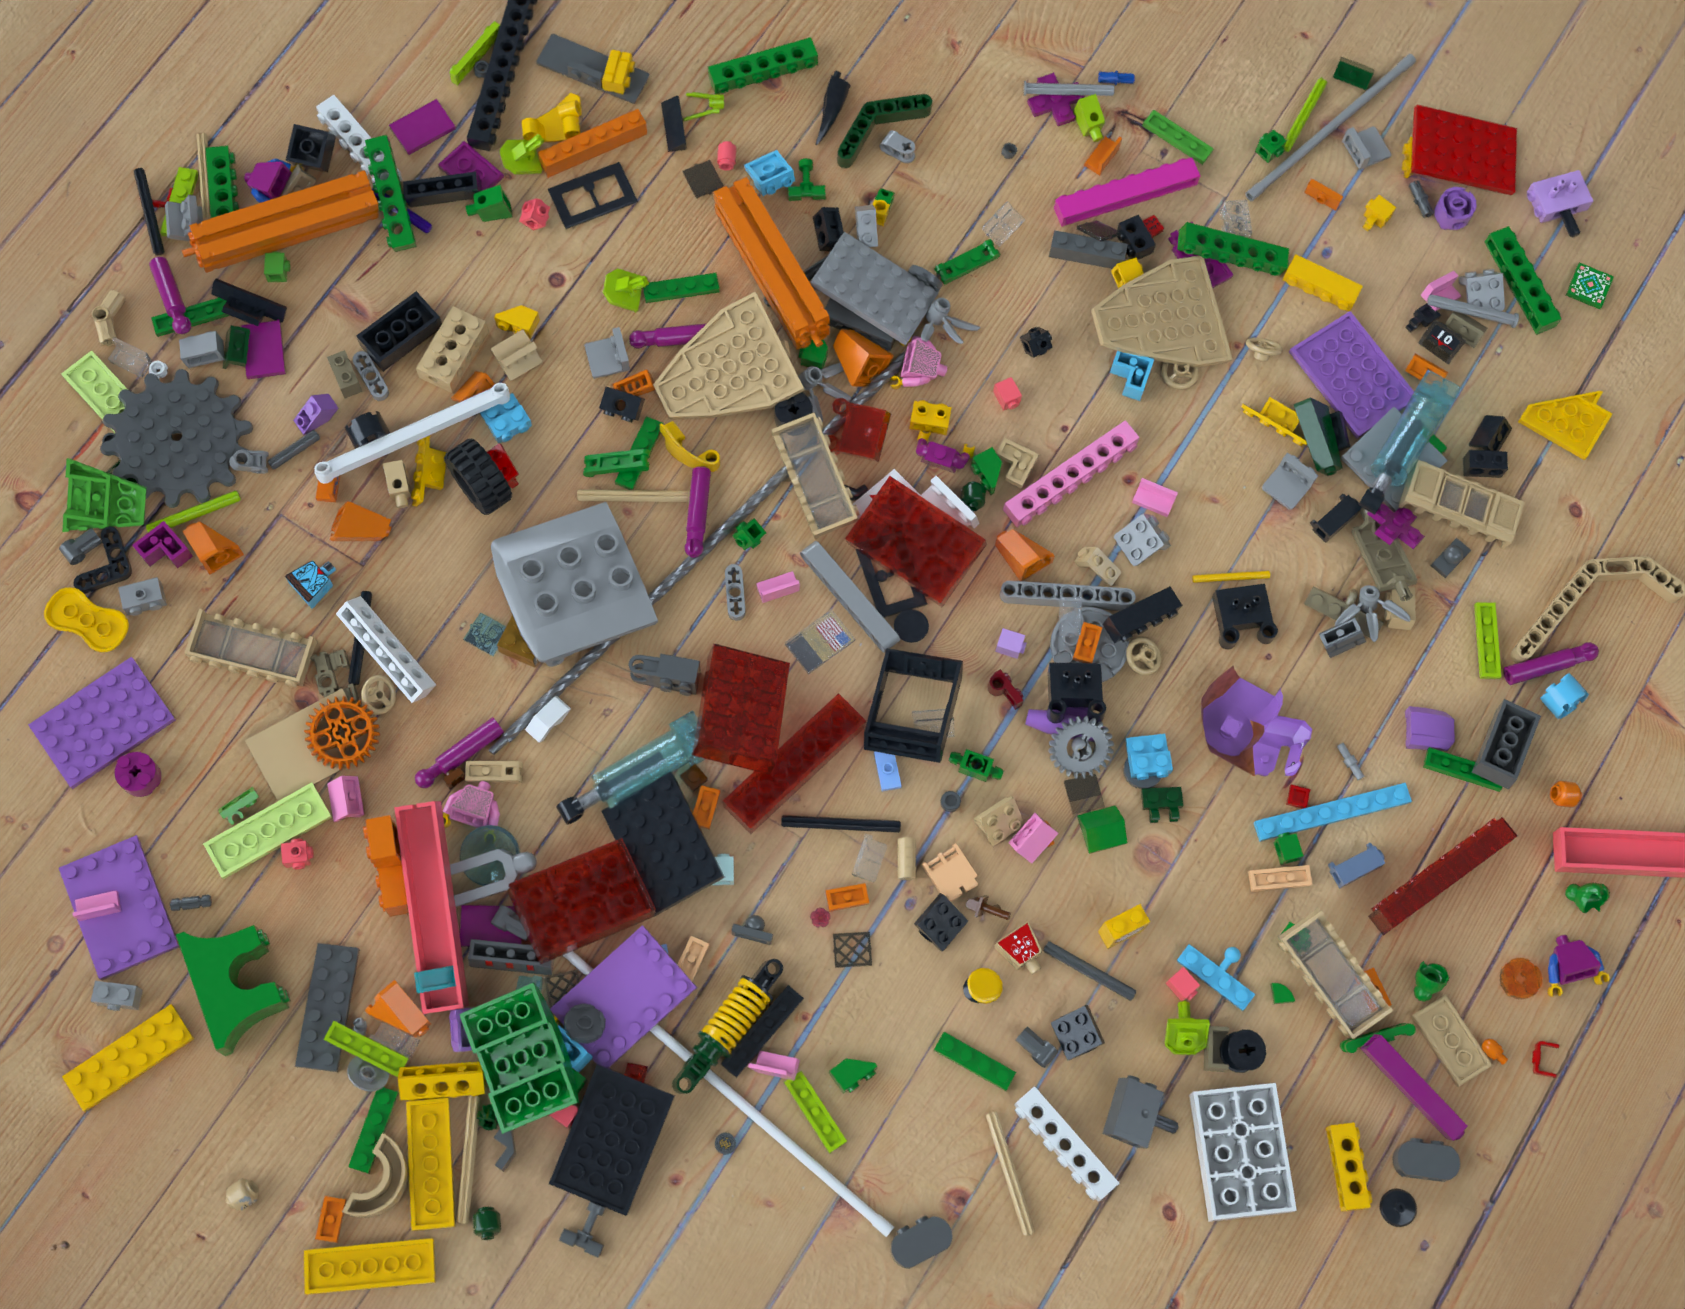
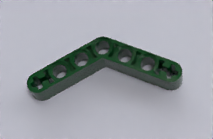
M919 94L865 103L838 148L837 164L841 168H849L853 165L875 125L928 117L932 110V98L927 94Z

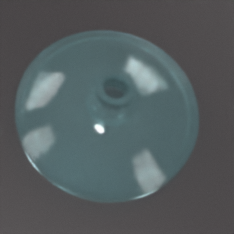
M495 825L481 826L470 832L464 839L460 849V861L496 849H505L516 855L520 853V847L516 838L508 830ZM498 860L464 872L470 880L482 886L501 881L506 875L503 863Z

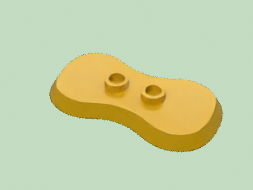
M72 587L58 590L50 598L44 610V618L49 626L56 630L68 631L79 635L90 648L98 652H109L117 648L125 638L129 628L128 619L122 612L99 607L92 603L82 591Z

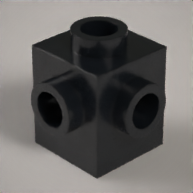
M1040 327L1031 328L1028 333L1020 336L1025 353L1033 358L1047 353V350L1053 348L1051 334Z

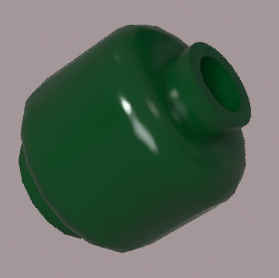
M969 482L962 487L960 500L971 511H977L985 505L986 490L978 482Z
M494 1207L479 1208L478 1212L473 1215L474 1234L481 1237L482 1240H492L494 1235L501 1231L500 1213Z

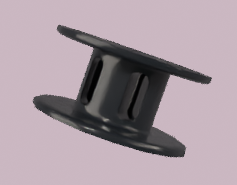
M1242 1029L1228 1034L1222 1040L1220 1057L1224 1064L1229 1065V1070L1236 1073L1253 1071L1263 1064L1266 1057V1045L1258 1033L1250 1029ZM1239 1049H1247V1053L1240 1054Z

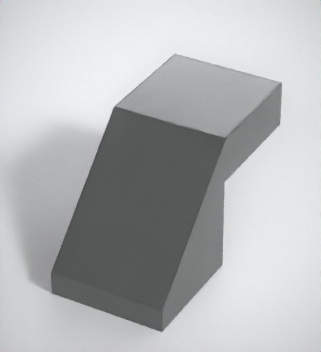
M499 1129L494 1138L507 1148L495 1166L504 1172L515 1157L516 1149L513 1130L502 1134L501 1129Z

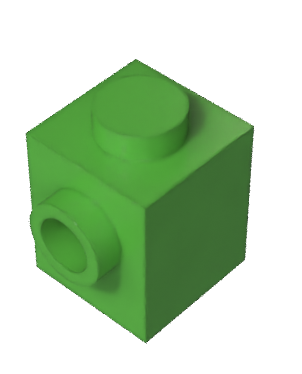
M277 251L265 253L264 275L267 282H287V272H290V261L286 259L285 254Z

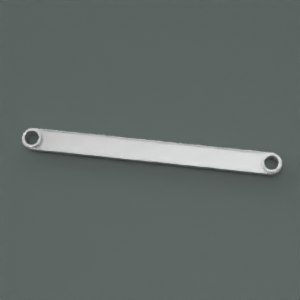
M497 383L489 390L332 460L319 462L314 468L315 475L321 483H329L337 476L498 404H506L510 400L509 389L505 383Z

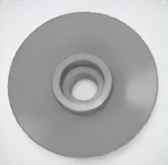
M357 1056L351 1060L347 1068L349 1080L357 1088L364 1091H377L383 1088L389 1079L388 1072Z

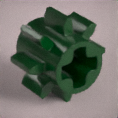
M492 1104L483 1105L482 1111H478L476 1117L479 1120L478 1126L485 1130H496L498 1121Z

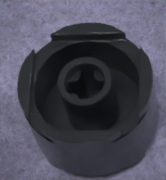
M801 392L776 404L775 424L777 427L813 413L812 403L805 393ZM811 424L790 431L788 435H801L808 430Z
M376 411L375 415H372L371 412L364 413L351 420L352 425L350 427L348 425L345 426V430L355 449L390 434L379 411Z

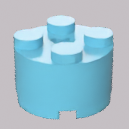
M1570 673L1566 674L1558 685L1555 683L1551 684L1545 690L1547 693L1540 698L1557 719H1562L1577 708L1579 700L1583 703L1589 696L1588 692Z

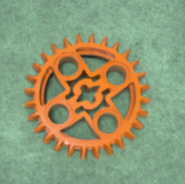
M335 696L334 703L327 699L328 705L325 706L320 703L322 709L319 711L314 708L313 710L316 715H309L313 721L306 722L310 729L304 730L306 734L310 735L305 738L306 742H311V744L307 745V748H314L311 755L315 756L318 754L316 758L318 762L324 759V766H327L330 762L331 769H334L337 764L339 770L343 769V765H346L347 769L350 770L351 763L358 767V760L365 763L363 758L365 755L371 758L369 750L376 751L372 745L379 744V741L374 739V737L380 736V733L375 731L380 726L373 723L378 719L377 717H370L374 713L373 710L366 712L368 705L365 704L360 707L361 700H358L355 704L353 697L347 702L345 696L342 697V701H339L337 696ZM342 708L354 710L360 715L346 719ZM337 710L340 712L337 719H330L329 715L332 711ZM325 716L329 727L317 732L318 725ZM361 720L366 721L367 724L364 729L359 730L356 728L357 722ZM348 725H351V726H352V728H353V730L355 731V733L352 734V730L350 729V727H349ZM340 727L346 731L345 739L338 735L340 734ZM329 733H333V736L337 741H333V738ZM368 733L367 741L360 750L356 738ZM321 737H328L329 741L326 745H319L318 741ZM338 747L343 758L333 757L324 751ZM348 747H355L356 751L352 756L345 755V750Z

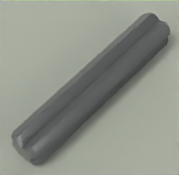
M312 430L270 458L268 464L273 470L317 442L320 439L318 433Z

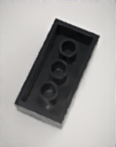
M415 291L357 334L356 337L362 349L369 354L370 358L384 372L436 333L441 327L442 322L440 316Z

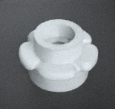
M154 361L150 364L149 373L155 374L158 378H164L167 375L168 367L165 363Z

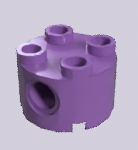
M1452 187L1441 195L1435 206L1434 215L1442 229L1458 230L1468 224L1477 207L1476 199L1470 191L1468 193L1464 191L1465 188Z

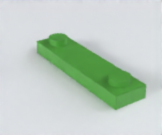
M1155 110L1143 122V127L1202 165L1214 150V148Z

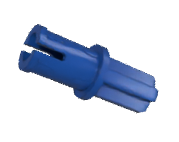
M1099 71L1098 83L1117 85V83L1133 84L1135 81V75L1131 73Z

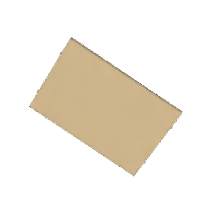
M343 689L330 694L245 740L251 755L256 760L277 801L311 782L315 785L341 771L337 764L334 769H331L330 762L327 766H324V759L318 762L316 760L318 754L315 756L311 755L314 748H307V745L311 744V742H306L305 738L310 735L306 734L304 730L310 729L306 722L313 721L309 717V715H316L313 709L316 708L319 711L322 709L320 703L325 706L328 705L327 699L334 703L335 696H337L339 701H342V697L345 696L347 702H349ZM342 708L346 719L357 715L354 710ZM337 710L332 711L329 715L330 719H337L340 712ZM325 716L321 719L317 732L329 727ZM361 721L356 724V728L359 730L364 729ZM348 725V726L350 727V729L352 730V734L355 733V731L353 730L352 726H351V725ZM340 727V734L338 735L345 739L346 731ZM329 733L333 738V741H337L333 736V733ZM368 734L356 738L360 750L364 747ZM326 736L321 737L318 741L319 745H326L329 738ZM338 747L324 751L333 757L343 758ZM348 747L345 750V755L352 756L356 751L355 747Z

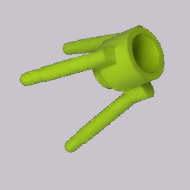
M696 92L686 93V96L709 99V107L713 109L685 117L683 121L719 113V109H724V95Z

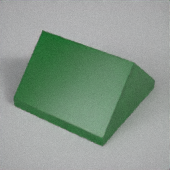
M1116 805L1077 815L1089 854L1127 844L1125 820Z

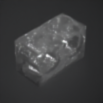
M1225 201L1223 208L1220 209V218L1224 220L1222 231L1250 238L1252 228L1248 201Z

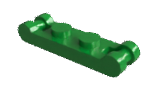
M988 239L983 244L945 263L938 264L934 270L941 276L942 283L946 285L1000 257L1001 253L998 249L994 248L993 241ZM988 251L989 254L985 256L983 252Z
M648 449L586 455L584 457L586 467L583 469V475L585 477H594V475L626 471H648L650 451Z
M1400 1023L1357 1036L1355 1039L1343 1040L1340 1043V1049L1346 1053H1355L1358 1047L1363 1046L1374 1034L1381 1035L1387 1042H1391L1398 1035H1414L1416 1028L1410 1023Z

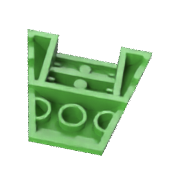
M70 458L66 459L65 477L69 479L67 509L63 514L62 532H69L70 530L82 531L90 528L104 529L109 526L129 527L144 525L147 487Z

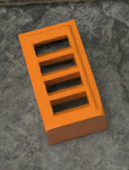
M647 369L613 384L614 389L622 391L621 387L624 386L626 393L635 396L656 390L653 385L652 375ZM644 379H646L648 383L647 385L644 384ZM638 381L640 384V388H637L636 382ZM628 384L632 385L633 391H630Z

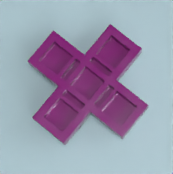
M1054 73L1037 78V83L1059 84ZM1040 94L1028 98L1027 103L1034 117L1051 112L1059 127L1075 121V115L1070 105L1077 103L1079 99L1085 96Z
M1381 504L1375 515L1370 512L1367 513L1381 524L1374 534L1388 545H1391L1399 538L1414 549L1425 537L1418 529L1411 526L1417 516L1405 507L1399 508L1394 513L1386 505Z

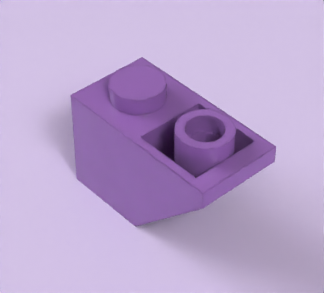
M329 394L312 395L297 414L294 422L302 434L306 435L330 421L339 408Z

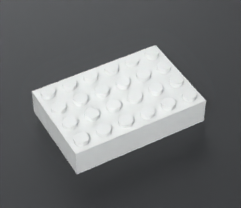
M1276 1083L1192 1092L1189 1097L1208 1221L1297 1211Z

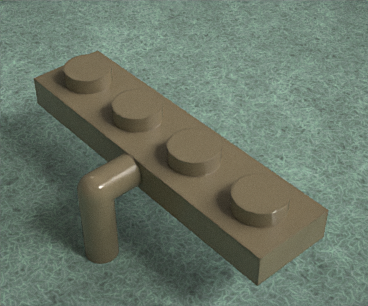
M1313 586L1304 604L1337 621L1339 616L1355 602L1357 591L1355 589L1350 590L1346 602ZM1360 610L1354 617L1363 635L1371 638L1366 619L1367 613ZM1378 619V632H1379V630L1381 629V627H1382V625H1383V623H1384L1383 621H1381V620H1379V619Z

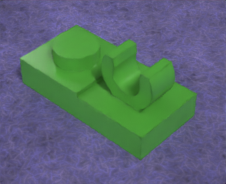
M251 787L219 808V814L223 819L227 817L230 824H235L232 816L238 814L241 819L244 818L243 813L239 809L245 806L248 808L256 803V799L259 797L257 792Z

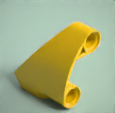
M570 92L556 107L536 119H523L521 122L523 138L530 141L539 134L544 138V142H561L581 134L579 116L582 115L580 96Z
M674 421L665 425L660 424V432L665 437L666 449L675 459L691 468L706 467L711 472L719 469L720 455L717 451L707 450L697 457L683 448L682 442L685 439V435ZM710 458H714L716 461L709 462L707 460Z

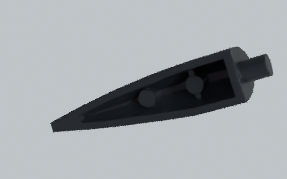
M834 71V74L831 75L826 89L822 122L815 145L821 142L834 124L851 87L847 81L840 78L841 72Z

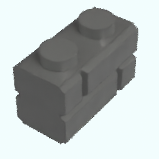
M1355 617L1319 633L1330 658L1366 642Z

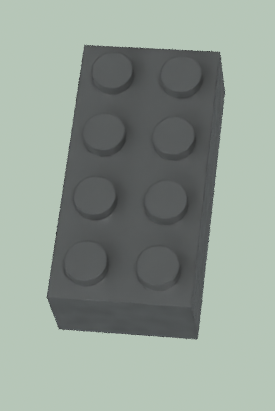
M1504 699L1495 711L1472 773L1506 789H1510L1519 776L1541 716Z

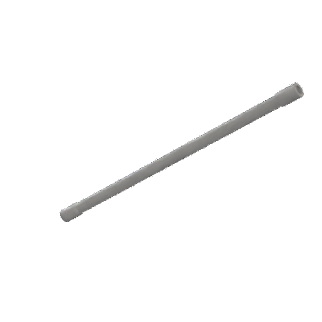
M1408 54L1397 66L1263 180L1245 193L1247 199L1253 201L1261 195L1267 187L1402 72L1410 68L1416 62L1415 57L1412 54Z

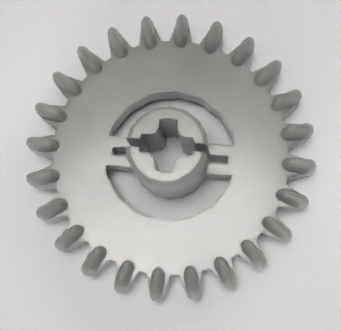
M1077 716L1076 721L1069 718V724L1062 722L1063 728H1056L1058 734L1054 733L1051 735L1055 740L1049 741V745L1053 746L1048 750L1052 754L1050 759L1055 761V768L1060 766V773H1063L1066 769L1068 777L1072 772L1075 779H1077L1079 773L1085 779L1086 772L1093 777V769L1100 773L1099 765L1107 767L1104 759L1111 761L1107 753H1114L1113 749L1110 748V746H1114V743L1109 740L1112 739V734L1107 733L1109 729L1103 727L1102 722L1096 724L1095 718H1092L1090 721L1088 716H1085L1083 720L1080 719V716ZM1082 734V736L1077 737L1072 741L1071 747L1073 750L1072 756H1070L1067 753V744L1069 740L1075 735ZM1090 737H1092L1095 741V748L1093 753L1091 746L1088 742Z

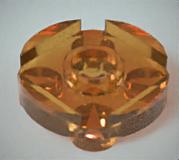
M1515 958L1501 968L1500 984L1507 996L1524 1000L1534 996L1539 988H1541V971L1536 965L1529 962L1530 960ZM1518 973L1526 978L1523 984L1516 980Z

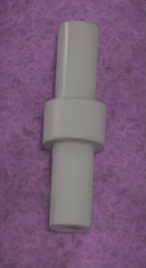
M1344 743L1339 744L1337 748L1345 759L1343 762L1347 768L1350 767L1357 780L1365 777L1357 765L1358 761L1355 756L1350 754Z

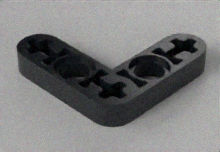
M109 526L101 531V539L109 564L82 573L74 579V587L84 594L124 581L132 574L121 535L114 527ZM109 533H113L112 538L115 544H112L109 540ZM120 549L121 555L119 557H111L113 550ZM121 562V565L125 569L123 574L119 573L120 568L117 563ZM101 573H107L108 577L105 581H98V576ZM91 577H93V580L95 581L96 584H93V583L91 582V581H92ZM83 580L87 582L85 587L81 586Z

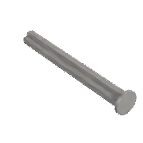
M1024 81L1023 86L1024 96L1026 94H1096V96H1113L1115 91L1114 85L1027 83Z
M1431 294L1427 300L1430 306L1511 325V328H1515L1519 320L1518 313L1510 314Z

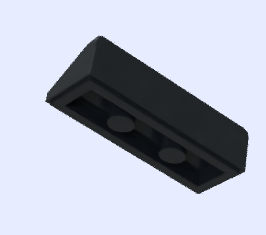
M674 96L661 102L668 152L686 150L679 96Z

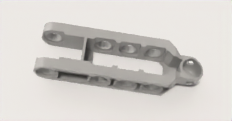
M496 849L450 864L451 875L469 871V869L478 866L488 865L490 862L498 860L503 863L506 873L501 881L455 895V906L464 905L515 888L522 874L535 869L537 864L535 856L530 852L514 855L505 849Z

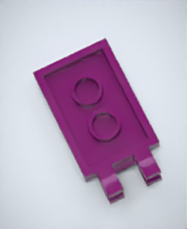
M1176 230L1170 234L1171 237L1168 240L1174 246L1172 252L1177 259L1199 256L1177 250L1179 232ZM1204 258L1212 289L1233 277V273L1226 263H1221L1211 258Z

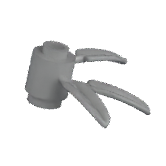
M940 297L934 300L926 312V318L930 324L924 326L921 339L927 342L934 332L933 325H940L944 322L943 328L947 334L958 344H963V340L953 326L970 331H977L980 327L955 317L947 316L950 312V303L947 299Z
M841 363L825 367L821 370L817 367H809L799 375L804 389L810 392L808 398L812 403L813 413H815L816 418L820 417L822 422L823 416L818 398L813 393L815 386L821 385L824 387L823 391L839 400L847 402L852 400L848 394L829 383L824 384L821 382L822 376L829 378L844 371Z
M1367 585L1360 590L1358 605H1350L1339 616L1335 626L1350 620L1362 610L1367 613L1366 619L1372 641L1375 642L1378 639L1379 632L1377 614L1373 613V611L1377 608L1378 603L1382 604L1384 609L1407 622H1410L1411 619L1407 612L1390 600L1385 602L1380 600V592L1375 586Z

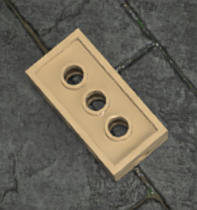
M452 306L416 367L419 378L453 393L489 332L486 321Z

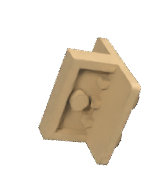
M520 330L491 348L510 381L542 363L540 356L535 350L537 346L534 341L531 342L524 330Z
M1012 796L1002 799L973 818L976 825L986 834L992 846L1024 826V821Z

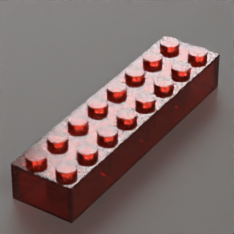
M838 693L723 800V807L752 834L866 727V720Z
M1503 817L1497 821L1493 818L1426 867L1418 875L1407 881L1403 886L1392 892L1388 897L1371 908L1373 913L1368 917L1384 936L1518 837V835Z

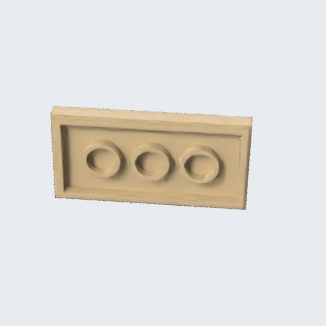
M1446 995L1411 1016L1457 1087L1493 1066Z

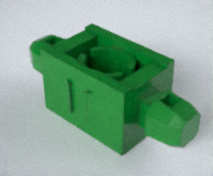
M966 749L964 756L958 752H951L948 760L956 766L957 764L960 765L959 773L984 782L987 781L989 775L993 779L1000 780L1004 772L1000 767H992L993 758ZM978 762L981 768L974 769L971 763ZM984 765H987V766H986V769H985V772L983 773L982 771H983Z

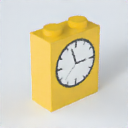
M1138 904L1104 922L1098 933L1107 949H1110L1142 932L1150 923V920L1141 904Z

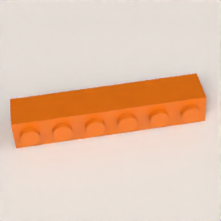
M639 109L633 110L539 151L540 164L549 178L647 135L646 122Z

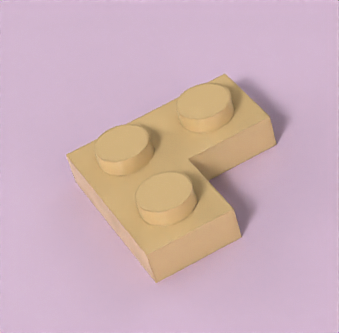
M1004 438L997 451L1000 459L1012 464L1005 477V481L1022 488L1039 454Z

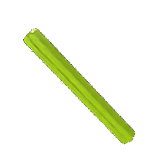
M1323 78L1317 80L1285 140L1287 142L1284 147L1286 152L1291 150L1326 87L1327 81Z
M232 491L146 525L147 532H150L163 521L172 528L239 502L241 500L240 495L237 491Z

